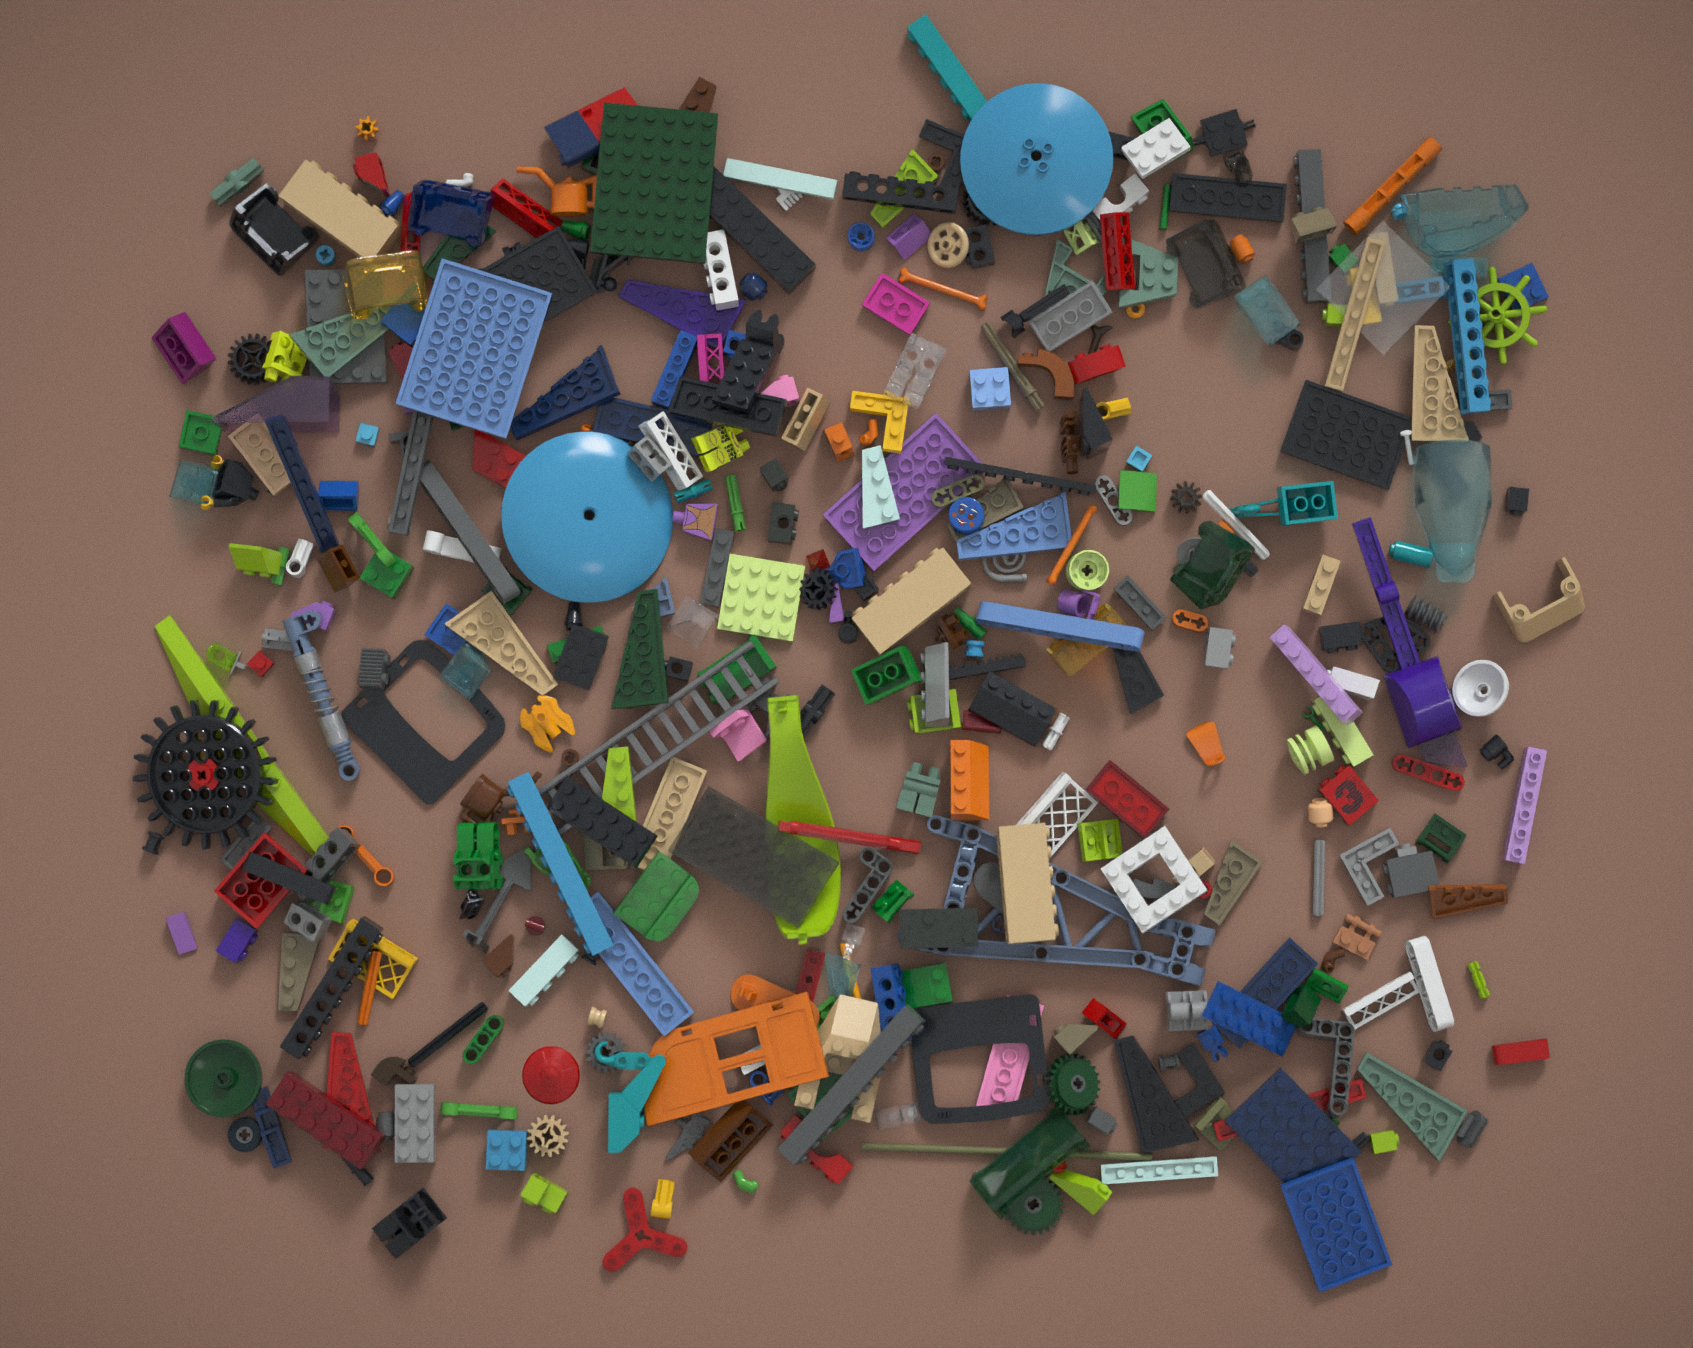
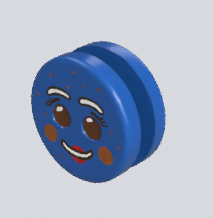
M960 498L949 509L950 524L960 534L970 535L979 531L984 524L983 507L973 498Z

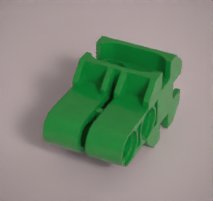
M497 822L458 824L457 851H455L453 857V865H457V875H453V883L456 889H501L503 875H500V865H503V857L499 850V826ZM470 865L471 868H472V871H471V873L468 875V873H467L466 870H467V867ZM486 865L490 867L488 874L485 873Z

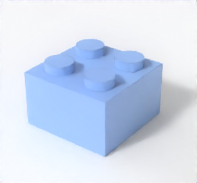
M1008 367L970 370L972 411L1007 409L1011 407Z

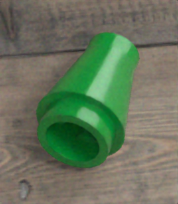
M564 220L561 230L583 240L588 239L591 225L582 221Z

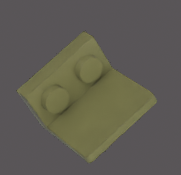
M1217 1097L1196 1120L1193 1126L1222 1151L1233 1138L1218 1142L1213 1122L1227 1118L1234 1110L1226 1104L1225 1100Z

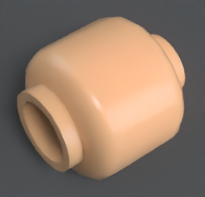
M1327 798L1313 799L1308 805L1309 821L1316 824V827H1326L1328 823L1333 821V806L1327 801Z

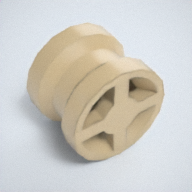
M592 1007L587 1025H596L598 1028L603 1029L607 1010L600 1011L596 1007Z

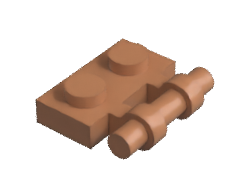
M1347 913L1344 920L1349 922L1350 925L1348 928L1341 925L1332 943L1368 960L1376 944L1369 939L1371 935L1379 938L1382 931L1371 923L1369 925L1361 921L1360 917ZM1358 927L1366 931L1364 936L1354 932L1355 928Z

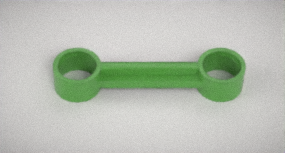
M357 512L348 519L387 567H390L397 561Z
M441 1102L440 1114L517 1119L518 1107Z

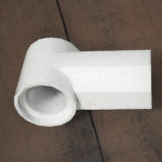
M298 538L292 556L286 564V570L292 577L301 578L304 576L306 565L314 548L313 543ZM300 564V570L292 572L293 565Z

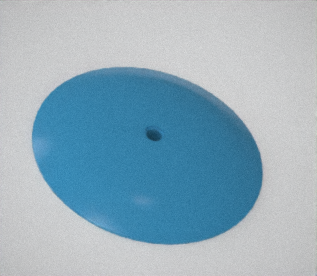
M568 433L550 439L536 447L520 462L507 484L502 502L501 519L503 535L507 548L519 569L542 590L559 598L574 602L594 603L608 601L621 597L639 587L655 572L668 549L673 529L671 497L661 475L651 482L627 454L633 445L630 446L628 442L603 433ZM584 512H591L593 520H586Z

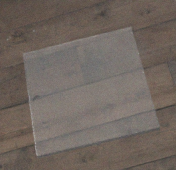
M1382 221L1367 236L1368 238L1386 243L1360 333L1384 355L1414 323L1419 322V318L1451 286ZM1366 238L1352 253H1348V257L1316 288L1343 316L1346 312Z

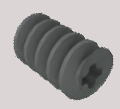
M1415 595L1405 612L1408 611L1407 618L1415 615L1414 622L1422 619L1421 626L1428 623L1427 629L1430 630L1432 627H1435L1434 634L1438 633L1448 617H1444L1445 611L1442 610L1438 613L1437 606L1431 610L1432 603L1425 605V599H1421L1418 602L1419 596Z

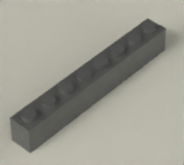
M1321 149L1298 150L1296 156H1293L1294 168L1297 167V175L1294 178L1295 186H1298L1299 193L1296 194V205H1300V212H1304V214L1311 213V210L1317 207L1325 209ZM1327 235L1300 242L1302 243L1300 261H1303L1304 269H1301V280H1305V288H1302V298L1306 299V304L1329 303L1331 301Z

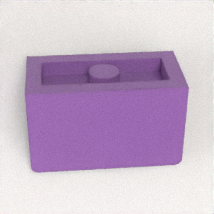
M913 214L890 233L886 240L906 260L928 241L931 232L923 220Z

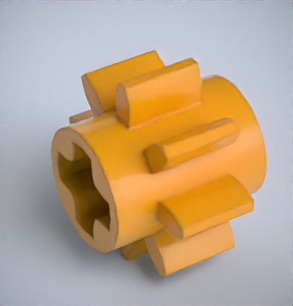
M367 116L366 120L360 118L361 123L355 126L357 130H360L357 134L358 137L364 136L366 141L371 137L376 139L375 133L380 132L379 128L374 127L377 125V121L371 122L369 116ZM368 126L371 130L368 132L364 127Z

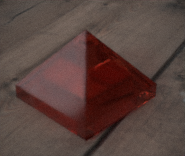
M824 549L806 556L812 570L830 567Z

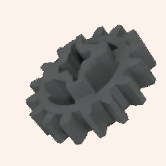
M606 1031L605 1036H603L600 1032L598 1033V1039L592 1037L593 1043H587L590 1050L585 1051V1053L590 1054V1057L586 1060H592L591 1068L597 1066V1072L601 1069H604L605 1074H607L608 1069L615 1072L614 1066L602 1065L597 1062L594 1048L598 1042H604L606 1039L614 1041L617 1045H605L606 1049H611L610 1057L618 1051L627 1052L623 1051V1048L627 1045H621L620 1042L623 1038L616 1039V1033L609 1036V1031ZM604 1046L600 1049L601 1055L604 1051Z

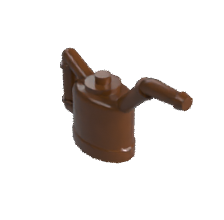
M539 771L534 773L535 775L532 777L534 784L542 776ZM482 773L460 803L464 807L459 816L462 822L478 824L477 821L469 816L471 812L484 820V822H492L496 812L500 814L504 809L501 806L503 804V797L510 796L507 789H502Z

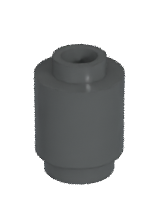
M378 1112V1117H376V1128L387 1135L384 1140H392V1136H395L394 1112Z

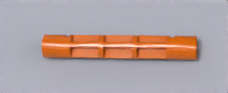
M1428 137L1343 222L1345 227L1354 235H1357L1442 151L1439 143L1432 137Z

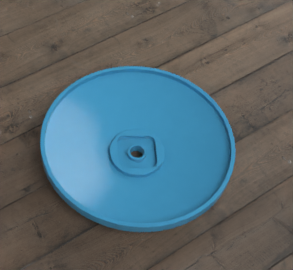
M1043 83L1024 84L997 94L975 114L962 141L960 155L961 173L971 200L990 221L1018 234L1049 235L1076 225L1097 207L1111 179L1113 147L1103 119L1084 98L1056 85ZM1035 151L1042 154L1041 159L1038 161L1031 159V154Z

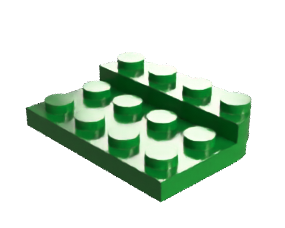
M658 851L613 911V914L647 939L662 941L671 935L696 901L699 894L698 883L692 874Z

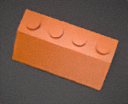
M950 740L951 821H989V746L971 740Z

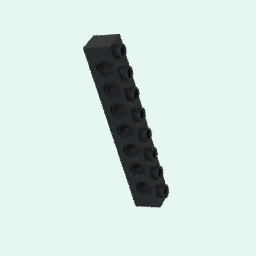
M366 916L360 918L283 1040L280 1048L298 1060L303 1056H308L312 1050L310 1045L313 1040L317 1041L323 1032L320 1029L331 1020L333 1015L330 1013L334 1008L337 1009L343 1001L341 998L344 992L347 993L352 987L353 983L351 980L354 975L357 977L363 969L361 964L372 955L373 950L371 949L373 945L381 941L383 927ZM361 936H365L368 939L367 945L361 944ZM351 952H355L357 954V961L351 960ZM340 968L347 970V977L340 975ZM330 984H334L337 987L336 994L330 991ZM320 1000H323L327 1003L326 1010L320 1007ZM310 1016L316 1018V1026L312 1025L309 1022ZM300 1032L306 1034V1042L300 1040Z

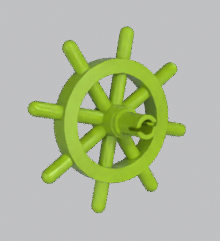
M1490 267L1488 269L1490 284L1479 288L1477 293L1480 308L1487 312L1486 314H1480V321H1488L1482 329V339L1486 347L1498 349L1499 363L1505 365L1507 363L1505 347L1515 344L1520 339H1523L1532 347L1538 345V341L1527 334L1526 331L1530 324L1531 315L1546 313L1548 308L1546 306L1529 307L1526 298L1521 293L1530 281L1528 275L1523 276L1516 287L1505 283H1497L1495 267ZM1498 291L1509 293V296L1501 306ZM1491 293L1492 306L1481 298ZM1517 299L1522 309L1506 311L1514 300ZM1522 316L1519 327L1508 319ZM1503 325L1514 333L1504 339ZM1495 326L1497 340L1486 338Z

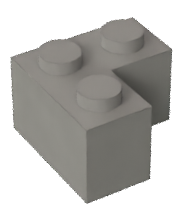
M1213 627L1207 630L1203 667L1227 670L1228 666H1232L1233 654H1230V650L1235 646L1236 640L1233 630Z

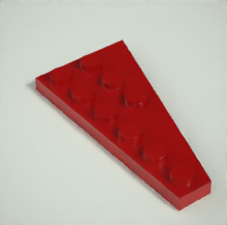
M331 1032L327 1095L375 1127L352 1033ZM323 1144L324 1149H330Z

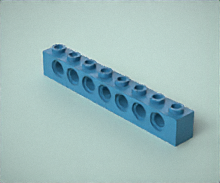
M1473 259L1451 260L1444 263L1460 411L1461 415L1479 414L1491 411V399L1488 393L1489 381L1486 375L1487 362L1484 357L1485 344L1482 339V322L1480 321L1479 313L1480 304L1477 295L1478 285L1475 277L1476 266Z

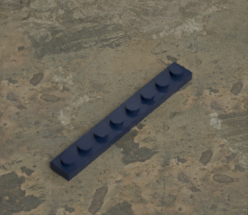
M281 414L266 419L265 424L320 552L324 553L328 549L339 546L338 539L285 415Z

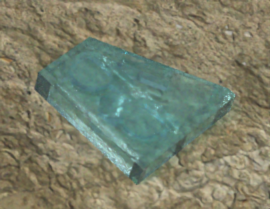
M826 952L825 960L830 995L837 998L840 994L851 997L861 964Z

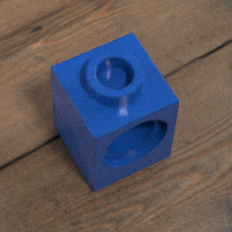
M732 330L728 331L723 350L724 355H727V359L732 360L736 352L730 349V345L733 342L740 344L741 340L745 339L746 334Z

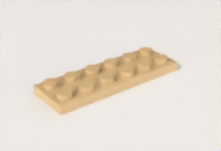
M675 757L670 759L643 824L645 828L658 837L640 862L639 868L645 869L658 851L668 858H672L707 770Z

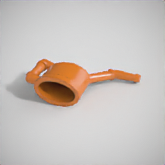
M517 167V173L535 174L551 189V215L580 217L588 215V209H594L597 175H592L580 181L573 180V177H566V180L556 184L543 169L538 167ZM592 184V200L588 201L587 186Z

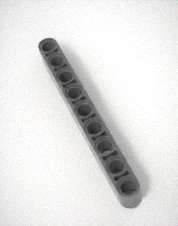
M430 460L424 462L420 485L499 599L505 604L520 595L521 592L432 462Z

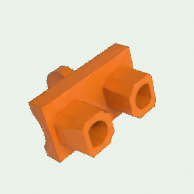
M516 809L509 810V815H517V817L501 819L507 835L517 834V824L526 821L524 816L522 817V814L519 815ZM524 826V833H532L531 831L527 832Z

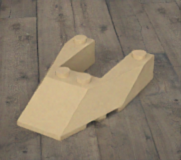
M842 994L839 995L818 1030L828 1072L844 1075L881 1033L878 1003ZM876 1077L871 1082L873 1086L866 1093H861L859 1096L860 1101L853 1108L851 1119L870 1123L880 1078ZM820 1079L799 1085L794 1105L813 1109Z

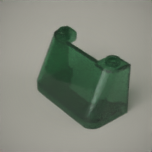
M1204 521L1198 527V535L1202 538L1188 563L1179 564L1173 570L1174 574L1170 579L1200 610L1218 605L1227 598L1255 551V548L1249 542L1213 521Z

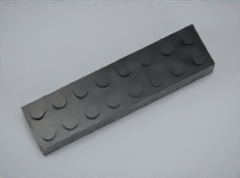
M714 166L709 218L719 228L724 230L746 254L790 295L816 268V264Z

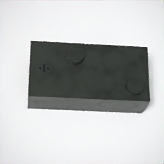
M977 908L899 910L900 948L978 947Z

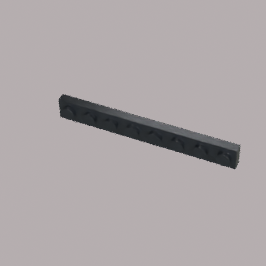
M944 457L943 464L948 465L947 469L958 471L959 467L966 468V472L972 474L982 471L985 472V476L996 478L998 474L1003 475L1004 480L1015 482V478L1023 479L1022 483L1029 485L1039 482L1041 487L1050 489L1055 485L1060 486L1059 490L1071 492V489L1079 490L1078 494L1087 496L1090 495V492L1095 493L1096 485Z

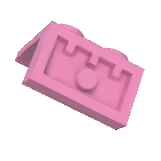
M748 709L736 710L709 731L713 738H724L737 761L743 760L767 741Z

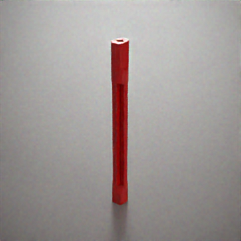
M779 820L777 828L779 831L789 832V834L913 854H919L921 841L792 820L790 822Z

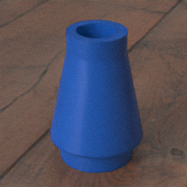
M396 190L395 193L380 203L379 208L386 217L395 216L405 195L401 191Z

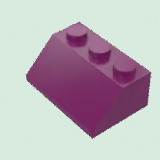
M186 312L168 318L151 337L182 384H185L206 370L216 360L213 352Z

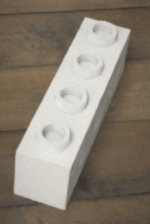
M725 231L708 232L704 269L709 270V276H706L708 287H712L713 293H710L711 304L716 305L717 311L739 307ZM714 250L720 252L718 255L710 254ZM716 268L723 269L721 273L714 272ZM721 285H724V286L727 287V288H726L725 290H723V291H720V290L717 289V288H718L719 286H721Z

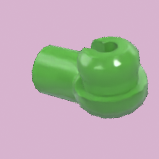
M742 1170L732 1173L740 1190L754 1193L758 1189L757 1181L746 1180Z

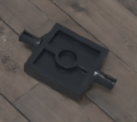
M1237 109L1200 120L1202 136L1192 139V142H1195L1193 146L1205 143L1211 157L1248 145L1245 130L1256 127L1253 119L1243 123L1239 118Z

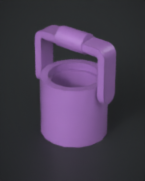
M1065 589L1058 598V609L1061 613L1083 618L1088 614L1087 619L1094 620L1100 595L1083 589L1081 592ZM1089 595H1093V596H1094L1092 602H1091V598H1090Z

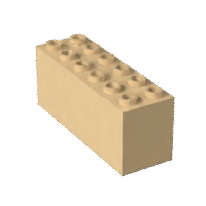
M305 159L278 196L291 209L376 269L401 236L400 225L391 216L386 218L383 211L373 204L371 207L367 199L359 193L356 196L355 192L344 182L339 184L337 177L329 171L324 173V170L318 163L313 160L310 163Z
M943 547L940 550L935 548L928 554L929 558L926 561L920 560L913 566L914 570L908 573L906 571L898 577L899 582L895 585L890 583L883 589L881 596L875 595L868 601V606L864 609L861 606L852 613L853 624L879 656L887 653L971 587V582Z
M1045 823L999 826L996 828L1006 945L1056 940L1055 936L1059 935L1058 924H1054V917L1057 916L1056 904H1052V898L1055 897V888L1050 882V878L1053 877V867L1049 866L1048 860L1052 857L1051 847L1047 846V840L1050 839L1049 827H1046Z

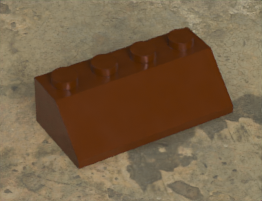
M739 1101L734 1103L688 1153L702 1168L721 1182L773 1125L748 1101Z

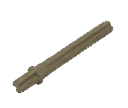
M984 323L981 326L982 331L1025 395L1024 399L1027 398L1036 412L1045 405L1037 395V389H1034L991 323Z

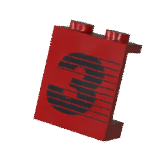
M1342 765L1334 772L1336 776L1331 780L1326 778L1319 784L1321 788L1318 792L1327 798L1343 817L1344 823L1349 826L1379 800L1350 765L1346 767Z

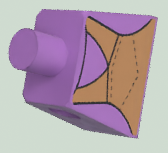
M687 504L685 512L674 511L673 522L683 524L682 531L684 533L713 542L718 504Z

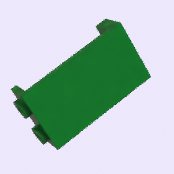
M754 634L748 638V641L697 673L701 676L749 641L754 644L755 648L743 655V657L759 679L775 669L776 665ZM737 661L728 666V669L742 689L752 684ZM721 671L712 677L726 700L736 695ZM704 682L701 686L704 688L707 685ZM710 691V693L707 695L709 696L713 704L716 702L719 704L715 696Z

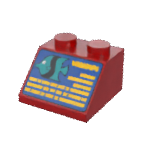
M377 152L354 158L356 164H353V169L357 178L361 179L365 185L389 197L390 192L382 160Z

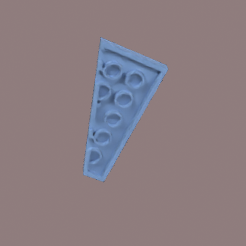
M1066 491L1052 499L1043 501L1041 504L1005 518L1001 522L994 523L983 530L976 531L957 540L958 561L1064 550L1072 537Z

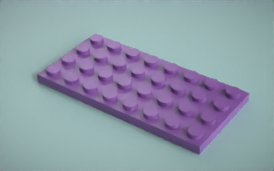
M937 413L903 442L901 454L891 453L884 459L900 520L863 529L862 480L823 514L825 519L852 548H859L860 557L873 572L947 507L938 508L933 505L932 494L936 490L974 475L967 473L966 468L959 467L958 471L947 469L948 465L943 464L944 457L981 463ZM978 471L977 475L981 476L985 472ZM964 482V483H963V484L965 485L966 489L970 486V485H967V482ZM955 486L952 489L953 495L957 497L963 492V488L960 486ZM949 489L945 490L947 494L944 496L937 494L935 501H939L942 504L944 503V498L949 497V501L953 500L949 494Z

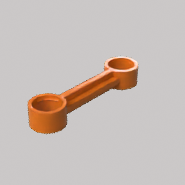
M347 825L338 827L340 829H350L352 836L355 838V831L352 827ZM357 840L361 846L355 854L374 874L375 882L380 886L391 885L395 879L394 872L390 868L383 867ZM381 870H387L391 873L390 882L386 884L380 883L378 874Z

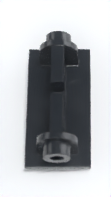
M475 889L468 890L460 906L462 913L459 919L475 918L486 898H480Z

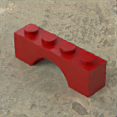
M795 1114L780 1131L782 1134L780 1138L785 1141L803 1120ZM813 1150L808 1153L811 1160L810 1165L817 1171L823 1170L826 1173L824 1177L832 1184L834 1182L839 1184L853 1168V1165L840 1153L833 1156H822Z

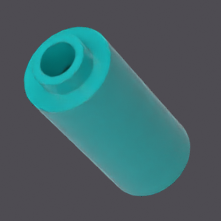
M1395 541L1394 544H1390L1388 554L1391 555L1393 560L1429 568L1433 557V549Z

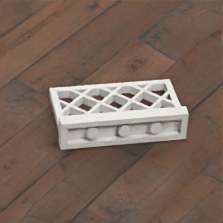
M1062 772L1016 825L1040 823V817L1043 814H1050L1051 825L1045 826L1051 828V839L1047 841L1052 843L1051 854L1053 855L1078 827L1077 824L1086 818L1098 802L1073 781L1069 775ZM1069 784L1075 787L1076 796L1065 797V789ZM1079 798H1087L1092 803L1087 809H1080ZM1066 799H1076L1077 810H1066ZM1055 800H1063V811H1053L1052 804ZM1077 812V821L1067 824L1066 813ZM1063 813L1064 824L1054 825L1053 814ZM1054 827H1064L1062 838H1054Z

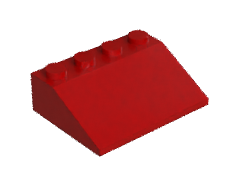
M267 833L262 834L214 890L220 898L256 929L259 928L291 890L242 870L249 852L251 851L304 874L308 871L292 854Z

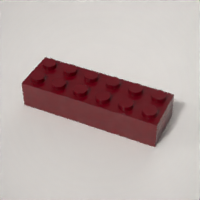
M293 1071L286 1072L266 1103L268 1107L359 1169H364L368 1166L387 1136Z

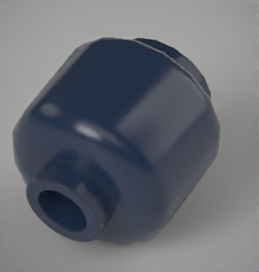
M747 273L739 282V285H741L740 292L751 301L757 298L761 300L768 292L765 290L767 282L757 273Z

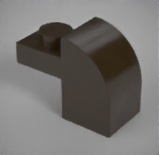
M397 1056L383 1059L371 1073V1076L386 1086L391 1083L396 1074L410 1084H413L418 1078L414 1075L415 1071L408 1066L402 1067L406 1059Z

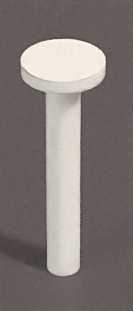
M1404 430L1400 432V435L1405 438L1408 463L1413 465L1409 439L1412 431Z

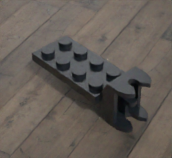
M761 310L755 311L746 323V337L741 340L712 398L713 404L745 413L749 412L777 353L780 354L784 347V336L779 334L777 329L779 325L777 314L770 316L767 322H761L763 318Z

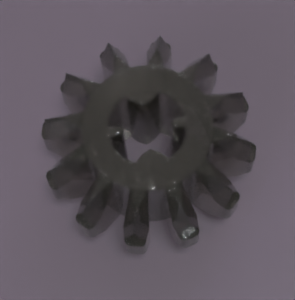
M1184 481L1183 488L1178 483L1176 484L1178 490H1171V493L1176 495L1170 497L1171 501H1176L1172 507L1175 508L1179 505V513L1185 508V514H1188L1189 507L1195 512V505H1201V502L1196 500L1202 499L1201 494L1196 495L1200 488L1198 487L1193 490L1192 488L1195 485L1193 482L1188 487L1187 481ZM1184 493L1191 497L1188 502L1181 498V496H1184Z

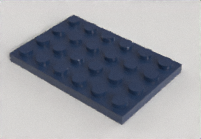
M1281 1067L1224 1120L1283 1183L1353 1157L1355 1159L1361 1153L1360 1149Z

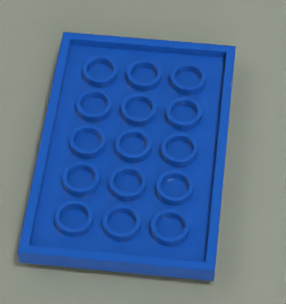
M1353 1157L1280 1185L1319 1292L1392 1265Z

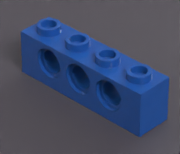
M680 330L651 398L652 404L669 410L679 377H684L697 347L696 336Z
M899 963L870 968L876 1003H878L881 1032L906 1005V990L903 987V972ZM888 981L891 982V989L888 986ZM892 1000H893L894 1003H895L894 1008H893L892 1005H891V1001H892Z

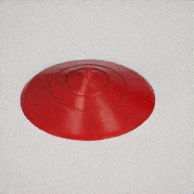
M547 1046L536 1050L528 1057L523 1067L522 1080L526 1091L532 1098L544 1104H557L567 1100L575 1092L580 1080V1070L575 1058L568 1051L555 1046Z

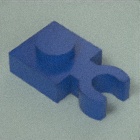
M1215 1025L1197 1034L1205 1051H1212V1059L1215 1062L1220 1059L1218 1053H1221L1223 1058L1227 1057V1050L1221 1047L1224 1040Z

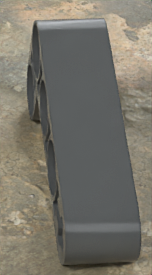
M870 847L861 850L860 860L872 870L843 911V918L848 923H855L859 920L893 869L892 862ZM865 851H871L874 854L872 861L867 862L863 859ZM881 862H887L890 866V869L885 873L881 872L878 868ZM872 877L877 878L879 881V885L876 888H870L867 884L868 880ZM861 893L866 894L868 897V901L865 904L857 902V896ZM852 902L858 907L863 908L861 912L858 909L856 910L855 915L857 917L855 919H847L848 915L846 912L852 911L854 906H851Z

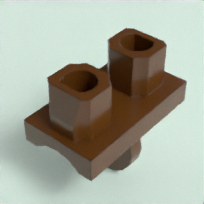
M956 613L945 614L937 619L940 627L936 628L939 634L935 638L936 642L942 639L943 643H950L954 650L961 646L969 637L965 629L958 632L955 630L954 625L960 622Z

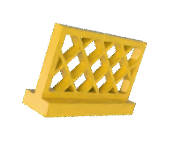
M353 918L348 922L345 931L328 960L332 962L335 960L337 951L342 948L340 946L346 942L347 934L352 933L359 921ZM361 936L360 939L364 941L361 944H368V939L365 936ZM382 937L378 944L373 945L372 950L377 949L382 954L388 956L390 964L379 966L378 974L380 980L376 981L375 989L394 999L419 958ZM364 960L362 963L364 970L360 972L357 978L365 982L367 967ZM401 964L407 968L403 975L396 976L394 965ZM390 966L393 977L383 979L381 968ZM394 979L396 988L392 993L386 989L384 982Z

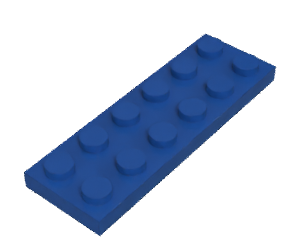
M1217 981L1201 1015L1215 1024L1282 1057L1297 1027L1283 1019L1281 1012L1220 981Z

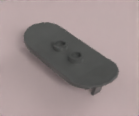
M988 862L977 869L973 884L977 893L1003 914L999 863Z

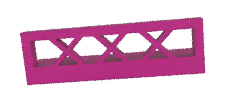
M722 334L697 335L700 380L710 382L714 375L722 380L725 374ZM707 338H718V347L714 351L708 347ZM713 355L719 359L720 365L716 370L709 366V360Z

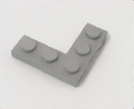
M1391 828L1380 832L1339 855L1366 906L1384 897L1366 862L1400 845Z

